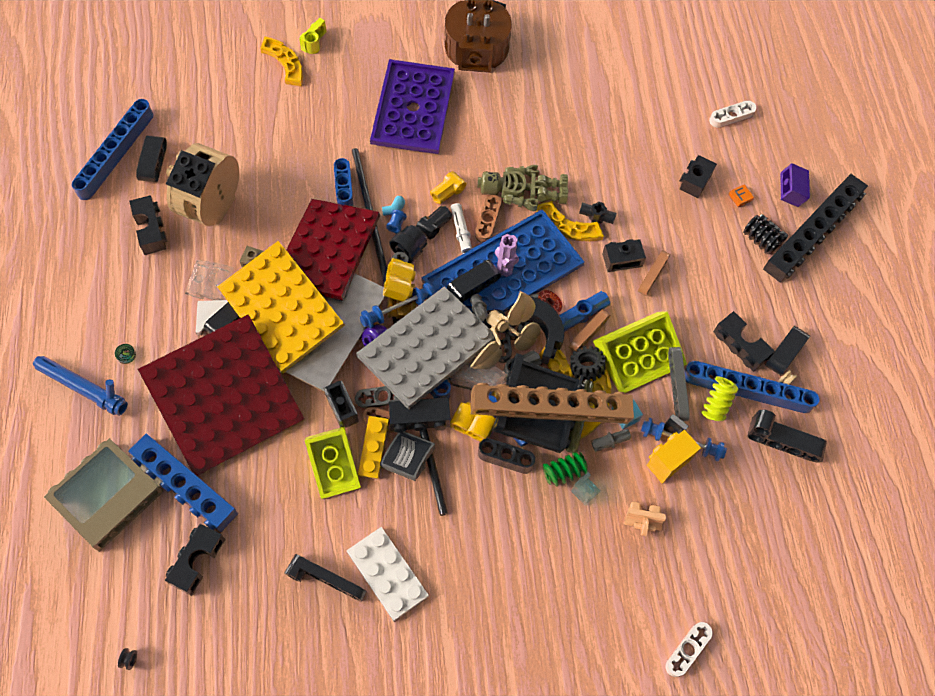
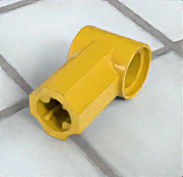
M451 171L445 176L441 184L430 191V195L437 204H441L454 193L456 195L460 194L465 189L467 183L456 172Z

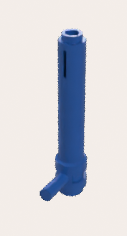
M37 356L34 359L33 366L37 371L95 402L101 409H107L108 413L120 416L126 411L128 403L122 396L115 394L113 380H106L105 390L45 356Z

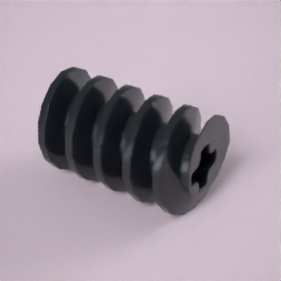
M756 215L745 226L743 233L744 235L749 234L750 240L755 239L754 244H760L759 249H765V254H770L783 243L784 239L778 241L780 235L773 236L775 230L767 231L769 224L762 226L764 220L762 219L757 222L759 215Z

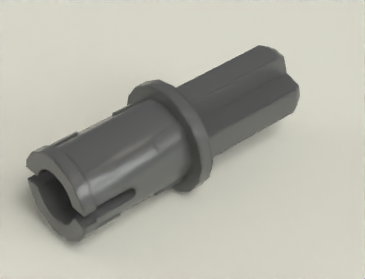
M472 295L470 298L472 311L480 321H484V319L488 318L487 305L483 302L481 295Z
M628 429L613 434L609 432L603 437L591 440V444L595 452L609 447L614 448L615 444L630 440L631 434Z

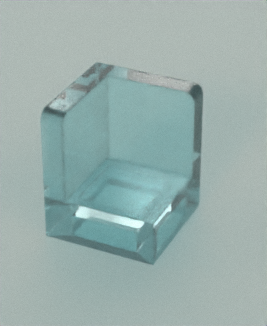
M589 472L577 481L571 490L585 506L601 491L589 479L591 476Z

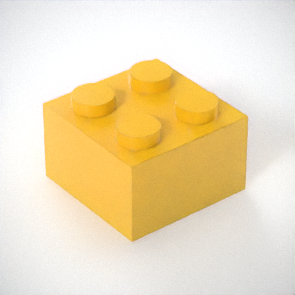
M685 429L679 434L677 432L673 433L664 445L662 443L659 444L648 457L650 461L646 466L662 484L692 461L701 449Z

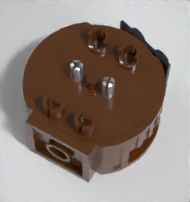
M460 0L448 10L445 17L444 47L448 58L455 65H458V70L491 73V68H496L507 58L510 48L512 20L509 12L506 10V4L495 0Z

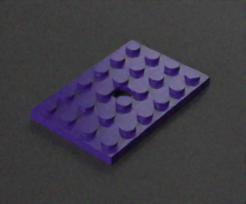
M389 59L370 137V144L439 154L455 68ZM414 102L420 108L417 111H410L407 109V106Z

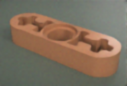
M496 195L488 196L484 202L476 228V239L481 243L492 238L501 207V199ZM495 202L493 210H490V204ZM485 216H491L493 217V220L491 222H487L483 218ZM484 227H486V234L482 236L481 233H483Z
M664 250L661 251L640 285L639 293L645 296L648 294L671 254Z
M602 309L572 340L569 348L576 352L578 348L582 349L605 325L611 315Z

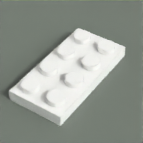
M382 527L346 550L393 622L429 597Z

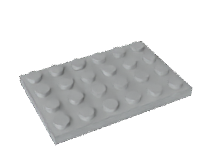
M444 286L356 354L366 367L410 409L496 339L493 332Z

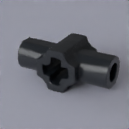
M599 201L592 205L582 202L579 214L589 216L591 223H603L604 221L613 224L617 214L607 210L604 203Z

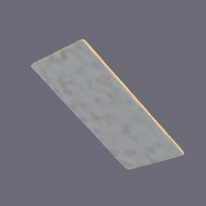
M354 274L343 301L324 297L345 326L293 365L286 373L324 391L323 388L331 385L361 337L362 332L366 329L360 321L361 312L366 310L369 313L372 311L373 306H380L385 298L383 296L384 287Z

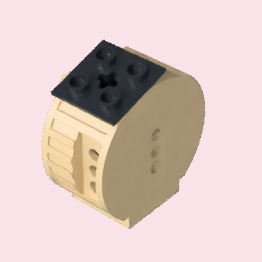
M194 143L187 150L179 151L175 164L170 165L167 169L168 179L166 185H168L167 204L169 209L173 213L206 226L219 225L236 198L235 192L239 181V164L236 158L200 143Z

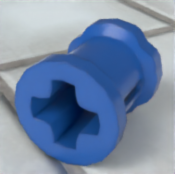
M392 210V217L390 222L387 223L386 229L397 234L400 230L402 231L401 226L403 221L406 220L407 215L403 211Z

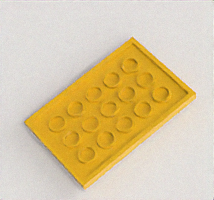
M279 241L217 286L240 318L249 314L273 361L282 373L286 372L345 326Z

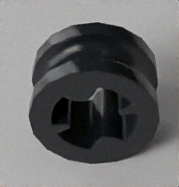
M124 648L118 659V668L126 667V670H131L137 659V650L130 652L129 648Z

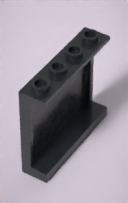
M518 353L512 360L506 384L509 387L525 385L534 389L537 387H547L549 390L566 388L568 391L584 389L585 385L582 383L583 375L576 379L523 361L524 355ZM509 397L510 402L517 403L515 398ZM529 398L530 403L536 405V401ZM549 399V403L552 406H556V403ZM568 401L570 406L575 407L572 401ZM496 416L492 431L561 453L564 449H568L571 437H569L570 430H573L576 421Z

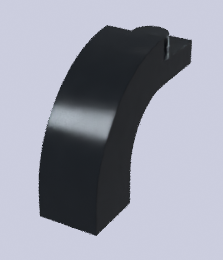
M531 297L535 302V311L526 322L537 323L544 332L546 345L541 362L548 365L550 358L554 359L557 349L560 350L562 347L564 326L554 308L540 299Z

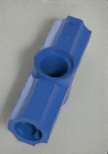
M600 291L586 300L578 301L576 306L560 314L564 332L579 323L587 322L591 316L610 306L611 302L608 295ZM579 310H585L587 313H582Z

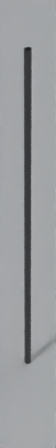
M354 148L352 149V155L365 209L373 210L359 150ZM376 224L372 238L385 285L388 268ZM392 317L393 324L397 323L400 319ZM427 429L420 431L421 438L430 441ZM432 453L427 459V464L439 514L444 516L448 512Z

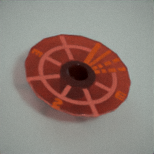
M543 290L539 293L538 299L549 304L557 313L562 310V302L555 293L549 290Z

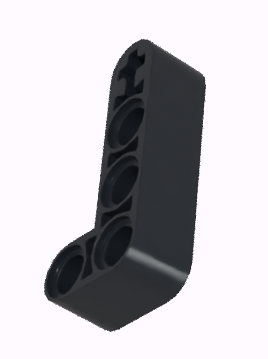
M758 410L752 417L747 434L750 440L811 462L820 463L823 461L827 445L826 440L774 422L776 415L769 410Z

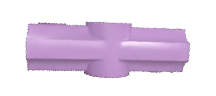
M506 234L502 236L500 246L495 250V255L498 257L497 268L506 277L512 274L514 265L519 261V257L516 254L518 240L514 235Z

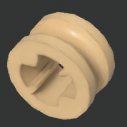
M789 370L778 382L789 385L797 376L792 375V371Z

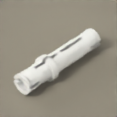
M455 203L451 205L450 209L457 231L456 238L460 243L461 252L464 254L473 249L470 242L471 234L467 230L462 205Z

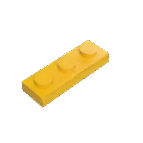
M369 416L358 476L379 479L380 463L383 457L389 419Z

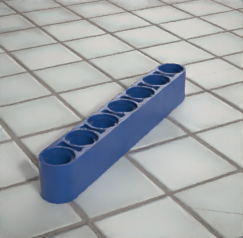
M138 99L133 103L74 178L72 187L79 199L88 200L96 193L153 118V112L146 99Z
M691 361L684 370L686 383L716 390L712 385L713 383L719 384V382L711 379L709 375H712L714 378L720 376L736 384L738 392L735 393V396L800 413H810L820 401L818 394L812 390L699 361ZM690 370L694 371L697 375L692 374Z

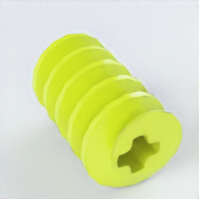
M717 376L715 380L719 384L713 383L712 386L716 390H710L709 392L713 397H707L706 399L711 404H704V408L708 411L702 410L701 413L708 419L724 421L726 414L729 412V407L732 405V400L735 399V393L738 392V387L732 381Z

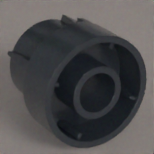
M407 225L389 241V245L394 253H405L408 256V263H413L426 247L427 238L416 226Z

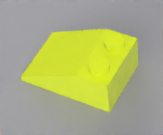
M345 426L305 438L304 441L321 499L361 488Z

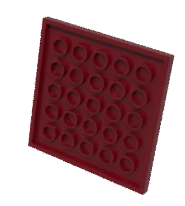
M249 314L138 368L192 473L196 476L304 420L298 405Z

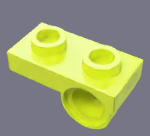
M319 18L300 36L299 41L302 51L309 54H316L320 51L319 39L327 32L325 20Z

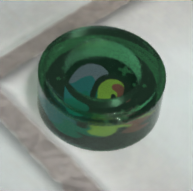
M130 344L119 345L114 353L116 359L122 364L131 363L136 357V351Z

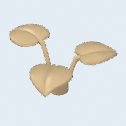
M520 291L507 317L497 310H493L488 314L486 321L492 326L490 330L493 332L496 341L490 342L471 364L473 369H489L501 358L502 350L500 347L502 344L496 331L504 332L508 329L518 336L514 346L520 351L527 350L533 346L541 331L537 323L527 324L521 333L509 326V324L514 326L519 325L521 322H526L533 315L535 302L529 295Z

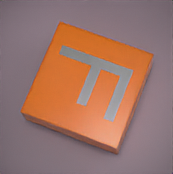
M745 184L729 192V196L737 207L747 204L754 199Z

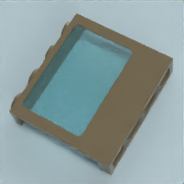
M109 438L107 441L100 443L97 450L91 455L86 456L78 467L69 471L59 484L52 486L44 498L94 549L100 552L159 497L163 490Z

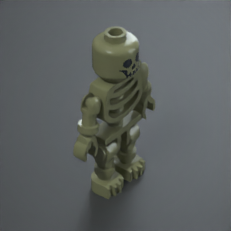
M530 165L526 168L524 166L519 168L507 167L505 172H503V177L498 172H483L482 177H478L477 188H481V193L484 195H498L499 192H502L504 203L516 204L521 208L525 206L528 210L537 211L539 201L544 202L552 199V201L559 200V204L567 203L568 174H561L560 179L557 180V178L551 179L545 175H539L538 165ZM524 175L531 177V183L526 184ZM552 186V188L556 189V187H559L560 192L557 193L554 190L551 192L547 188ZM525 190H530V199H524Z

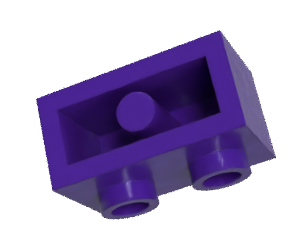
M791 163L780 173L782 201L799 207L810 198L809 170Z

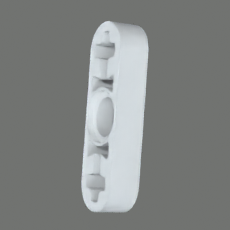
M743 101L716 110L712 113L709 122L713 127L720 128L748 119L754 115L756 105L752 101ZM729 112H735L737 116L733 117Z
M699 622L695 624L669 657L665 667L670 676L680 677L684 675L712 637V629L707 623ZM703 628L705 630L704 634L706 635V637L702 636L696 642L693 639L696 638L699 634V631L697 629L700 630ZM686 643L693 645L695 649L692 656L686 655L683 650ZM681 657L685 659L679 665L681 671H673L674 666L672 662L676 663Z

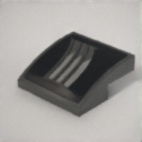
M407 432L398 433L387 449L380 467L416 481L425 469L426 460L435 450V443Z

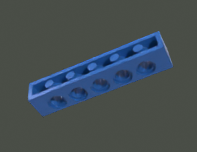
M147 433L128 451L133 456L131 460L139 467L143 465L147 469L145 473L153 480L158 478L161 481L159 485L168 493L172 490L176 494L174 498L182 505L187 503L191 507L189 511L197 518L202 516L206 519L204 524L210 529L215 530L216 528L219 532H222L238 515L234 507ZM152 456H157L155 461L149 462ZM167 468H171L169 474L163 475V472ZM185 480V485L178 488V483ZM201 493L199 499L192 500L194 494ZM210 506H216L214 512L207 513V509Z

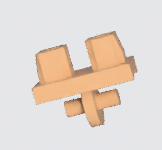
M631 502L624 525L641 529V536H646L647 531H661L666 514H662L660 506L653 505L649 507L648 511L642 510L640 503Z

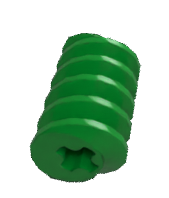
M574 452L572 457L566 455L564 459L558 458L557 462L551 461L550 466L547 463L542 465L548 484L551 485V482H553L556 487L559 485V479L565 484L566 477L573 481V474L578 478H581V471L588 475L587 463L581 452L579 454Z

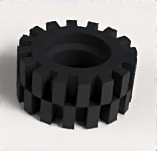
M583 346V350L578 348L577 352L574 351L570 357L571 372L576 379L583 375V380L590 381L592 379L596 381V377L600 379L605 373V355H603L602 350L599 352L597 347L593 350V346H590L589 349ZM584 362H593V363H595L594 365H591V366H584V365H582V363H584Z

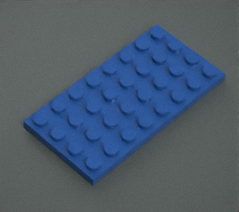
M540 210L421 277V281L423 284L428 283L432 285L437 292L444 286L447 288L451 281L486 260L490 259L497 267L498 257L495 255V250L500 246L502 236L506 234L514 235L518 240L516 254L519 257V261L514 265L512 274L507 277L501 275L498 281L477 293L481 295L483 302L487 305L486 311L499 309L506 312L512 308L520 291L529 296L536 294L584 266L585 262L546 213ZM470 298L462 302L471 312H473Z

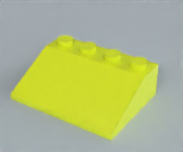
M656 312L593 340L595 348H599V352L602 350L603 355H605L606 369L617 390L625 393L670 373L668 350L670 347L681 348L668 312ZM682 351L683 364H684V366H685V365H687V362H686L685 356H684L683 351Z

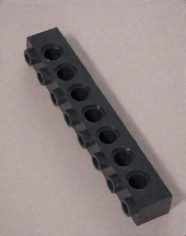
M850 173L768 260L763 270L778 282H781L784 278L789 279L795 272L793 268L795 266L799 268L806 260L804 257L806 255L810 256L816 249L814 246L816 244L820 245L825 240V234H830L836 228L835 223L838 222L840 224L846 217L845 212L848 211L850 213L856 206L855 202H860L866 195L864 191L868 185Z

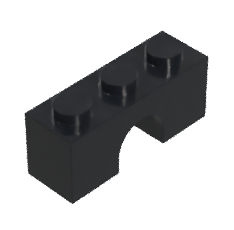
M151 195L129 200L132 216L137 225L148 224L145 228L136 230L139 246L144 255L166 250L165 242H168L165 231L161 229V227H164L162 217H158V212H160L158 202H154Z
M733 311L717 324L713 332L720 341H723L729 347L733 354H736L743 361L746 367L754 372L775 351L762 338L753 343L745 341L741 333L747 323Z
M199 524L197 528L192 530L186 547L183 546L178 553V560L166 572L165 581L190 596L193 595L203 578L200 573L193 569L194 560L202 554L215 558L226 540L222 534L202 524Z

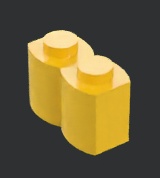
M392 258L386 273L383 296L399 301H405L408 297H411L413 293L411 282L414 281L416 276L414 264Z
M461 402L450 421V427L481 442L483 439L489 438L496 418L488 415H472L471 403L466 402L465 404Z

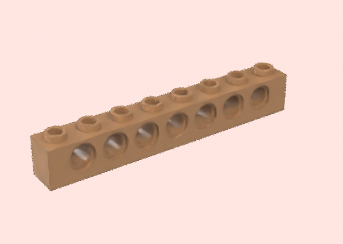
M478 383L471 390V414L628 424L634 419L633 395H626L625 392L609 394L606 391L587 392L585 389L568 391L566 388L549 390L547 387H537L534 389L525 385L509 387L507 384L489 386L488 383ZM489 396H494L497 402H492ZM509 397L515 398L517 403L510 402ZM529 398L534 399L536 405L531 404ZM549 399L553 400L556 406H552L549 403ZM568 401H572L575 407L570 406ZM588 402H591L594 405L595 409L591 408L588 405ZM607 403L611 404L614 410L610 409Z

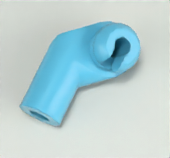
M396 196L391 206L382 207L383 216L391 215L392 210L401 211L405 205V199L402 196Z

